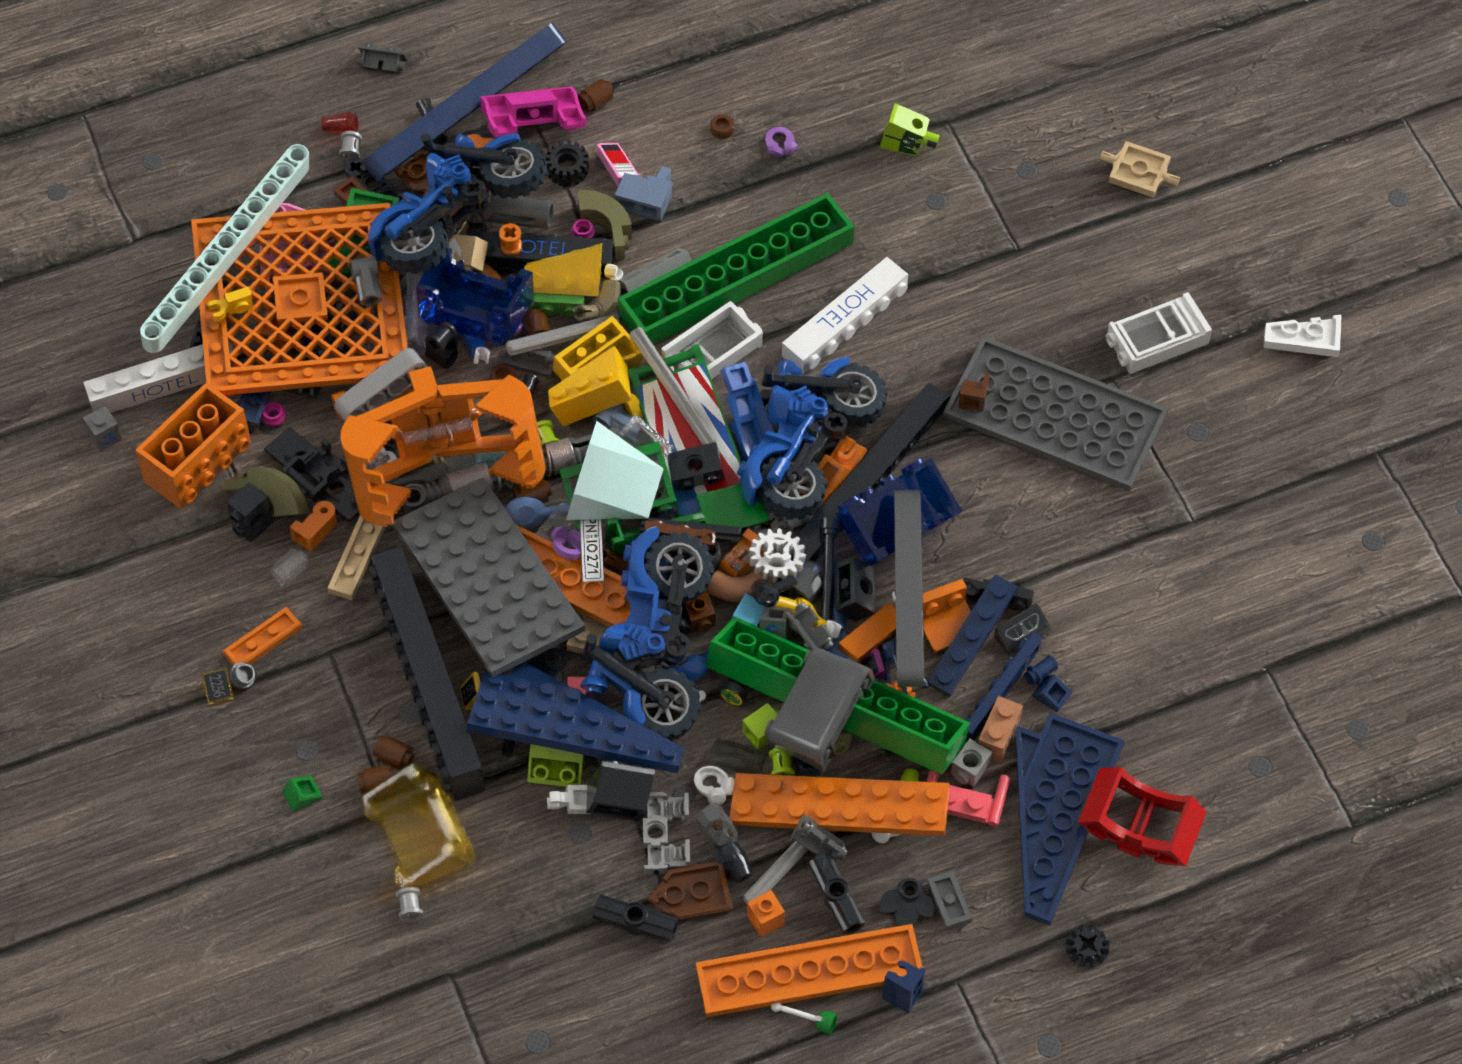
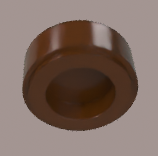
M727 115L715 116L710 123L712 135L719 139L729 138L734 133L733 119Z
M507 364L495 366L490 374L491 380H501L508 375L516 378L515 370Z

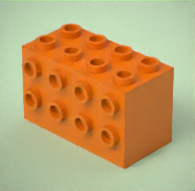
M206 382L135 449L144 482L180 509L186 504L192 503L197 494L214 481L216 475L222 470L227 469L232 460L249 447L251 439L244 409Z

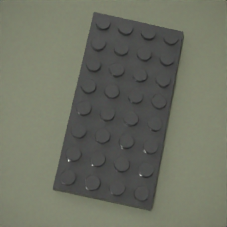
M983 336L943 412V418L1130 491L1168 414L1169 408ZM985 373L990 374L983 412L959 408V397L963 381L983 383Z
M484 477L394 520L393 528L492 678L585 631L584 623Z

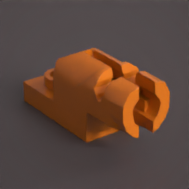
M845 436L838 443L830 456L825 454L818 465V468L824 471V479L827 480L822 505L853 471L857 463L861 461L867 452L865 447L860 446L848 436Z

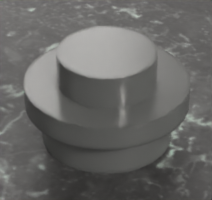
M236 663L229 671V678L235 687L245 689L253 684L255 671L247 663Z

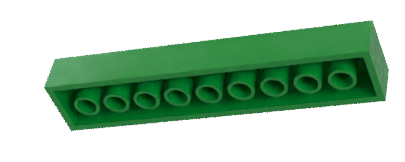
M826 193L618 297V315L630 332L641 327L654 345L702 321L729 301L735 304L853 244L854 225L830 194Z
M734 617L711 641L706 666L765 695L785 702L805 666L803 660L809 650L740 618ZM874 680L869 691L862 689L864 695L862 699H858L843 727V730L859 738L870 741L931 771L943 774L964 747L970 722Z

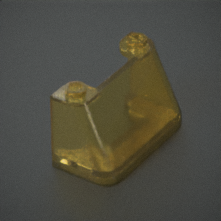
M412 763L361 797L365 806L363 810L366 817L370 821H376L383 826L400 865L395 868L396 875H394V880L401 889L405 887H421L467 868L476 862L475 852L442 782L434 773Z

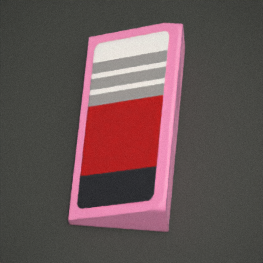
M599 143L596 145L598 157L617 186H619L624 172L639 175L619 143Z

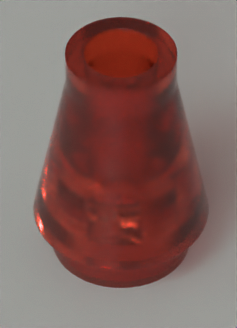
M348 111L322 117L321 125L323 131L337 133L345 131L357 132L359 122L357 114Z

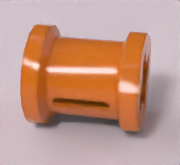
M515 224L503 225L499 230V237L501 239L500 249L505 255H516L522 250L521 230Z

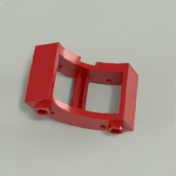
M1113 766L1112 768L1099 769L1078 823L1100 840L1104 841L1105 838H1108L1119 844L1118 850L1139 858L1142 853L1155 857L1154 862L1186 866L1207 811L1193 796H1180L1159 791L1136 780L1123 768ZM1117 787L1140 799L1129 830L1116 824L1106 816ZM1155 806L1181 813L1170 842L1144 837Z

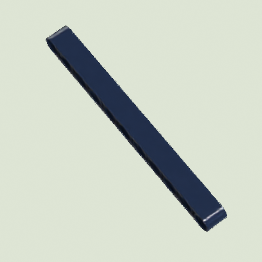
M550 23L369 155L362 162L377 182L417 152L425 148L421 141L423 134H429L433 141L436 140L438 135L444 134L481 107L480 96L497 95L561 48L567 40L554 23Z

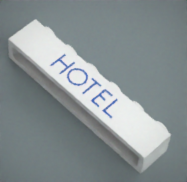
M886 257L782 342V357L796 363L800 367L802 374L809 369H814L824 356L832 354L841 342L849 340L859 327L867 325L876 313L884 311L894 298L901 297L908 288V273Z
M228 342L230 354L234 349L232 344ZM203 344L83 382L92 411L95 412L106 406L109 412L113 413L206 383Z

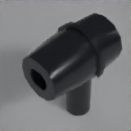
M793 575L773 585L760 579L752 584L751 591L758 604L765 607H773L779 601V593L797 585V581Z
M737 841L725 844L715 856L716 862L723 864L737 883L745 881L754 874L746 857V852L742 850Z

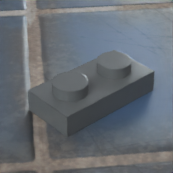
M950 871L928 878L927 885L945 930L972 923V916L954 872Z

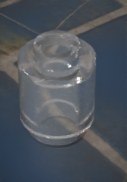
M291 549L273 564L270 573L281 586H284L286 583L290 584L309 569L307 564L309 559L302 550Z

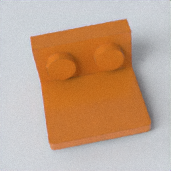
M963 579L923 593L924 634L934 653L949 648L971 613L965 601L967 587Z

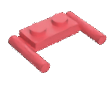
M929 770L926 782L937 783L939 773ZM1000 775L994 799L989 794L950 785L947 814L998 827L1010 777Z

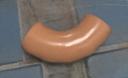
M754 569L746 576L732 577L718 570L712 575L711 582L706 590L709 595L723 601L741 602L745 593L754 597L751 586L756 580H764L763 573L755 574ZM770 576L765 580L772 585L775 584Z

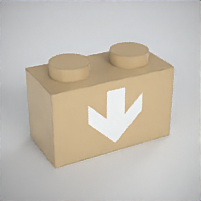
M454 234L448 240L449 250L446 251V257L444 260H440L437 269L451 272L452 268H458L459 272L472 274L473 270L483 271L488 242L476 236Z

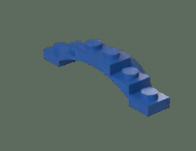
M745 361L724 367L720 372L729 393L725 399L734 420L730 423L743 460L747 462L752 447L755 444L759 445L767 431L774 432L768 420V414L755 379L751 377Z

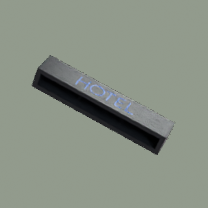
M467 230L466 233L467 236H476L488 242L484 264L488 263L496 271L524 272V267L527 263L602 243L601 277L607 278L604 274L607 264H613L614 240L605 238L594 239L579 236L563 237L525 233L521 234L520 237L522 250L516 255H505L500 249L501 239L499 232Z

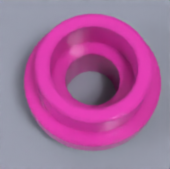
M579 219L572 225L571 235L572 237L593 238L595 236V227L589 220Z
M277 402L267 403L261 416L263 423L271 427L281 425L286 419L285 408Z

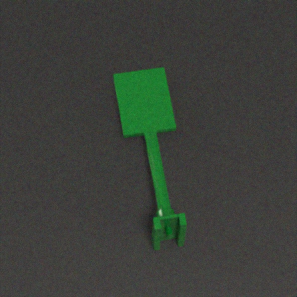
M740 484L696 495L700 512L671 519L740 527L741 530L769 523L764 504H761L759 499H757L756 505L750 507L744 499ZM617 517L608 519L605 543L606 545H612L611 552L621 556L623 555L624 546L635 541L642 532L639 531V528L633 530L629 528L621 531Z

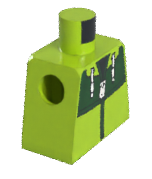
M895 103L879 148L915 156L918 155L921 145L935 149L940 135L927 131L930 121L928 117Z

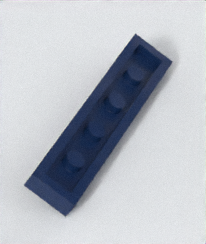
M996 574L993 576L928 679L929 686L951 697L1017 592L1018 586Z
M1033 632L1029 639L1024 638L1017 649L1018 654L1015 658L1010 657L1003 668L1004 673L1002 676L994 678L990 684L988 695L980 697L975 705L976 711L972 716H966L964 720L970 722L965 743H967L969 738L974 741L985 726L997 697L1005 698L1035 658L1041 649L1042 636Z

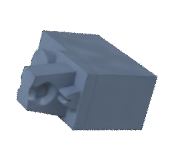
M662 166L657 177L649 175L647 179L640 175L624 172L615 193V200L624 207L627 213L661 222L672 197L673 182L670 181L671 168Z

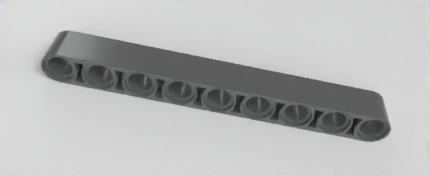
M894 490L897 687H925L921 490Z

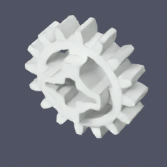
M768 529L766 536L759 533L758 540H752L748 556L750 557V566H755L754 573L762 572L764 580L770 576L774 583L780 577L782 580L786 579L788 575L796 577L797 571H802L806 554H804L805 546L799 545L800 538L792 539L790 531L784 535L781 529H778L777 533L774 534L771 529ZM761 550H763L764 557L762 558L760 555ZM792 553H793V556H794V560H793V561H791V554H792Z

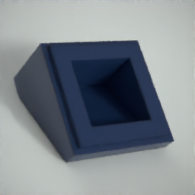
M1053 674L1046 676L1042 680V683L1038 685L1032 696L1058 712L1072 691Z

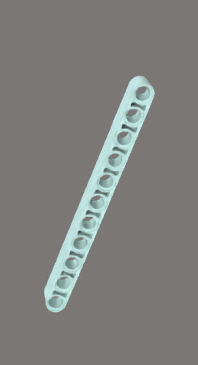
M295 144L286 150L143 323L140 333L142 346L147 352L156 353L166 346L309 170V151L304 145ZM166 317H171V318H172V319H169V320H164V318H166ZM152 335L157 336V337H155V338H149V336H152Z

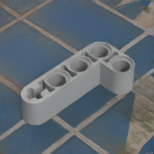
M411 348L404 349L341 395L335 402V410L343 422H345L349 415L359 416L391 402L412 386L409 372L425 368L427 364L415 350Z

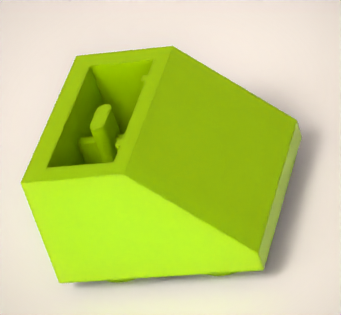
M530 744L527 782L567 787V785H581L586 755Z

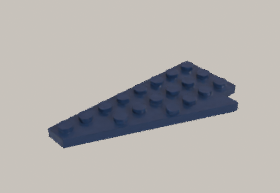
M525 662L515 666L511 675L499 674L492 678L490 673L485 670L466 730L632 765H642L647 768L677 774L684 752L682 746L586 696L579 689L571 688Z
M1049 713L1041 734L1019 726L1016 727L1015 731L1024 916L1049 926L1055 916L1089 832L1078 823L1095 778L1100 768L1116 766L1125 740Z

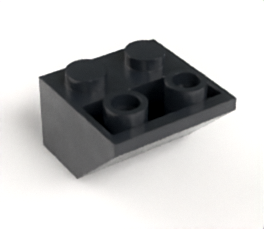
M602 761L587 784L586 813L638 821L646 811L655 770L646 769L642 765L628 766L622 765L617 761Z

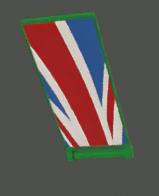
M699 343L693 345L692 349L664 358L663 361L669 368L694 358L697 360V363L672 371L671 373L716 438L726 479L720 480L715 485L704 484L695 486L690 491L675 490L666 454L701 446L702 443L658 377L640 382L639 378L654 373L650 365L647 364L639 368L634 366L628 369L653 443L660 441L676 497L674 505L678 509L679 517L701 511L696 495L737 485L741 477L737 475L741 461ZM695 466L691 471L697 472L702 466Z

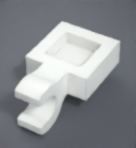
M567 785L566 792H549L550 798H547V809L554 810L567 806L568 814H589L586 813L587 785Z

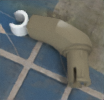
M613 264L606 265L604 274L610 280H604L598 297L587 305L575 306L573 313H580V315H574L576 320H593L608 316L618 306V297H620L621 283L617 281L623 277V271Z

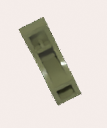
M577 190L580 219H587L592 224L605 228L610 233L612 240H614L615 261L625 260V250H629L628 239H632V230L629 215L624 207L614 198L604 193L591 190Z
M246 467L247 473L233 474V479L224 480L225 490H238L250 482L257 489L263 491L273 504L275 516L309 513L305 496L300 487L287 474L277 469Z

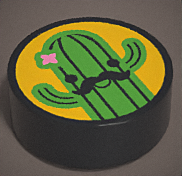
M726 682L720 690L721 697L733 706H742L747 698L746 690L735 682Z

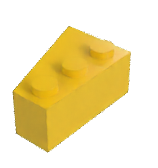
M602 243L527 263L524 267L523 292L598 296L601 284Z
M611 316L554 356L552 370L563 381L613 346L620 353L628 369L642 365L643 355L631 336Z
M615 346L548 390L550 408L564 427L631 400L627 364Z

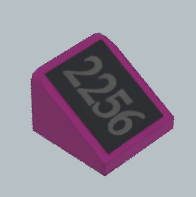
M873 649L860 664L872 669L875 678L880 677L885 680V669L880 651Z

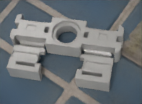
M650 792L647 803V818H643L644 849L648 848V865H644L645 874H653V871L659 870V874H666L668 865H670V868L690 866L689 839L685 840V844L680 845V847H675L673 844L668 846L667 819L672 821V818H682V821H689L688 793H684V797H668L667 800L665 792ZM682 804H683V812H685V815H682ZM659 828L663 831V835L657 839L651 838L648 835L650 829ZM683 849H684V857H686V860H683Z

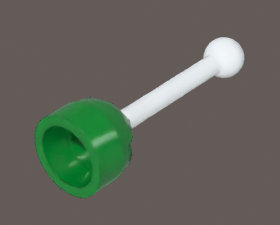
M781 1003L771 1005V1009L774 1012L783 1011L815 1021L816 1028L823 1033L831 1035L835 1029L837 1013L822 1011L815 1016L783 1006Z

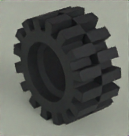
M567 140V144L559 141V146L554 143L552 149L549 148L547 150V154H545L548 170L547 176L549 179L552 178L553 183L559 181V186L567 183V187H571V182L578 185L579 179L583 182L585 175L588 176L589 158L588 152L585 151L583 145L579 148V143L576 141L574 145H572L571 140ZM567 159L576 162L572 167H561L558 165L560 161Z

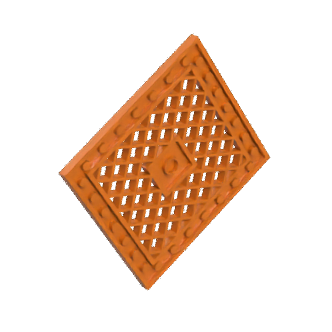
M390 203L275 212L199 304L206 382L223 395L359 383L399 352L407 349L398 270H392L391 266L386 264V261L377 262L378 283L382 302L366 309L357 304L360 300L357 286L353 282L352 276L347 278L341 274L346 267L351 269L350 260H354L358 255L361 258L373 257L372 254L370 255L364 251L369 245L368 233L365 231L369 232L370 223L382 211L390 208ZM232 216L191 219L195 260ZM355 234L363 239L358 246L350 241ZM330 237L338 241L333 248L325 243ZM305 239L313 243L308 250L300 245ZM280 241L288 245L283 252L276 248ZM256 243L263 247L258 254L251 250ZM344 246L352 251L347 257L339 253ZM319 248L327 253L322 259L314 255ZM294 250L302 255L297 262L289 257ZM270 252L278 257L272 264L264 259ZM244 255L253 259L247 266L239 261ZM333 257L341 262L336 269L327 264ZM308 259L316 264L311 271L303 267ZM283 262L291 266L286 273L278 269ZM258 264L266 269L261 275L253 271ZM233 266L241 271L236 277L227 273ZM322 269L330 274L325 280L323 279V272H320ZM272 273L275 275L273 276V284L266 280ZM246 276L252 278L254 282L249 286L252 299L257 302L253 308L244 312L245 315L240 320H237L227 312L223 320L214 322L213 314L220 310L214 309L209 311L208 303L213 300L224 299V294L230 293L235 287L238 289L247 287L241 281ZM222 278L229 282L224 289ZM335 279L343 283L338 290L330 285ZM260 285L268 290L263 296L254 292ZM349 288L357 293L352 300L343 295ZM325 291L332 295V297L327 302L325 297ZM273 295H275L276 306L269 302ZM337 300L346 305L341 311L332 307ZM262 307L270 311L265 318L257 314ZM376 308L378 312V318L371 314ZM351 310L359 314L355 321L346 316ZM327 312L334 316L329 324L324 321L328 320ZM276 316L277 324H281L279 328L270 323ZM251 318L259 323L254 330L245 325ZM365 319L374 324L368 331L359 326ZM226 321L233 325V327L228 332ZM340 321L348 326L343 333L335 329ZM301 322H307L304 326L300 324ZM315 323L323 328L318 335L310 331ZM289 326L298 331L292 338L284 333ZM264 328L273 333L267 340L259 335ZM379 329L381 340L374 336ZM239 330L248 335L242 342L234 338ZM354 331L362 336L357 343L348 338ZM329 333L337 338L332 345L323 340ZM303 336L312 340L307 347L298 343ZM278 338L286 342L281 350L273 345ZM253 340L261 345L255 352L247 347ZM367 341L376 346L371 352L362 347ZM228 342L236 347L230 354ZM342 343L351 348L345 355L337 350ZM317 345L326 350L320 357L312 352ZM292 347L300 352L295 359L287 355ZM266 350L275 355L269 362L261 357ZM241 352L250 357L244 364L235 359ZM282 359V360H283L284 362H286V363H278V362Z

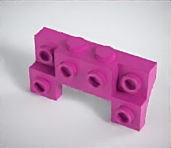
M572 86L480 96L481 111L487 118V128L497 138L503 135L517 133V127L558 122L563 129L569 131L577 130L579 127H587V118L582 112L577 92Z

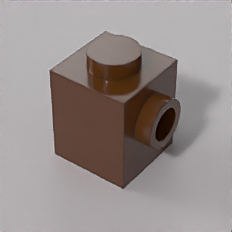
M707 590L696 600H690L685 604H681L685 610L684 617L690 623L691 634L706 632L716 626V613Z

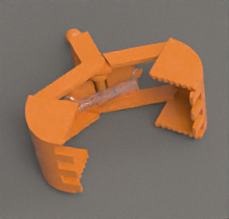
M431 366L410 371L409 376L413 392L359 416L349 415L341 430V443L359 513L366 521L383 527H387L388 524H394V515L398 513L397 511L401 509V506L404 505V502L407 501L411 494L409 488L385 482L431 462L433 455L442 457L508 451L488 469V473L490 475L495 474L496 477L500 476L501 479L505 478V480H510L526 488L533 489L545 474V460L531 393L523 382L510 375L501 380L437 385ZM473 398H483L476 404L475 408ZM484 412V414L494 415L495 418L499 417L500 420L504 419L505 422L510 421V424H515L510 429L511 434L481 437L477 418ZM389 420L392 422V424L384 423ZM449 430H451V433H452V435H453V439H450V432H449ZM390 438L396 439L400 458L373 470L367 469L365 463L373 461L377 453L381 452L380 449L384 448L383 445L387 444L388 440H391Z

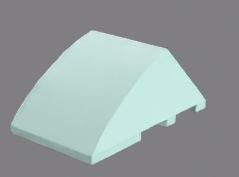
M596 421L566 520H598L616 517L617 519H648L663 468Z

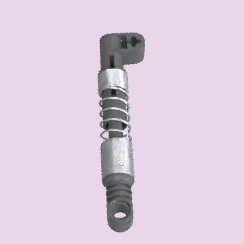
M617 426L609 428L610 431L623 439ZM592 434L576 439L572 437L563 438V440H556V442L545 444L546 448H542L546 467L545 475L550 477L551 472L557 475V473H560L559 469L583 463ZM483 462V464L466 467V469L442 475L437 484L435 481H432V485L426 483L425 487L415 483L406 485L405 488H409L411 494L407 501L404 502L402 510L404 514H408L483 477L493 492L494 490L500 491L501 483L505 482L509 488H512L515 482H511L510 486L507 482L510 480L501 479L500 476L496 477L495 474L490 475L486 463ZM411 498L419 499L416 503H410L408 500Z

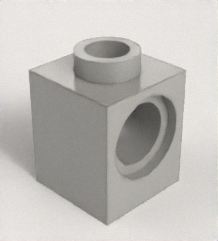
M969 738L952 762L951 775L961 784H968L974 788L991 763L992 751ZM973 763L976 766L971 768L965 766L964 764Z

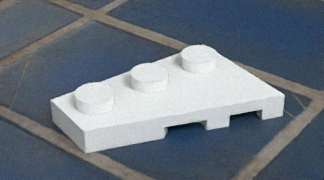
M1334 315L1332 319L1321 320L1320 317L1311 318L1310 322L1301 323L1296 320L1266 323L1263 348L1338 357L1340 352L1341 315Z

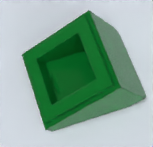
M311 775L289 779L282 790L292 811L300 810L323 797Z

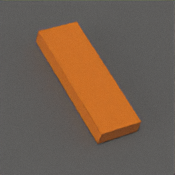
M890 602L841 640L838 643L837 649L859 663L873 649H876L896 633V607Z
M285 607L224 649L223 654L232 665L240 662L251 665L303 629L302 624Z

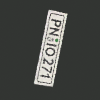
M601 519L580 520L583 582L604 581Z

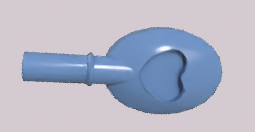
M521 497L511 500L504 508L516 525L528 530L542 524L546 517L553 518L555 516L568 515L570 506L545 507L536 498Z

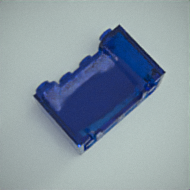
M449 248L446 251L444 260L441 259L439 265L436 267L432 266L429 271L424 272L416 286L418 312L421 319L427 324L439 326L443 321H447L456 328L457 332L505 345L508 341H511L534 300L533 272L521 269L517 277L510 274L508 279L503 281L465 270L464 261H455L451 256L452 249Z
M919 458L901 469L903 475L895 479L892 474L879 482L882 486L874 491L870 487L837 507L839 509V512L836 513L837 518L840 519L841 525L861 559L866 564L871 566L895 552L894 490H921L922 535L963 512L932 458L923 462L922 458Z

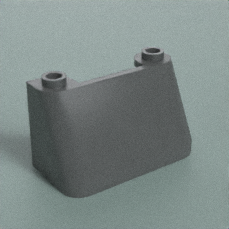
M816 647L813 651L809 650L803 660L805 666L775 721L770 720L764 734L767 735L768 744L825 772L831 762L828 757L831 750L834 751L836 747L835 742L858 699H862L864 695L862 689L869 691L875 677L872 669Z

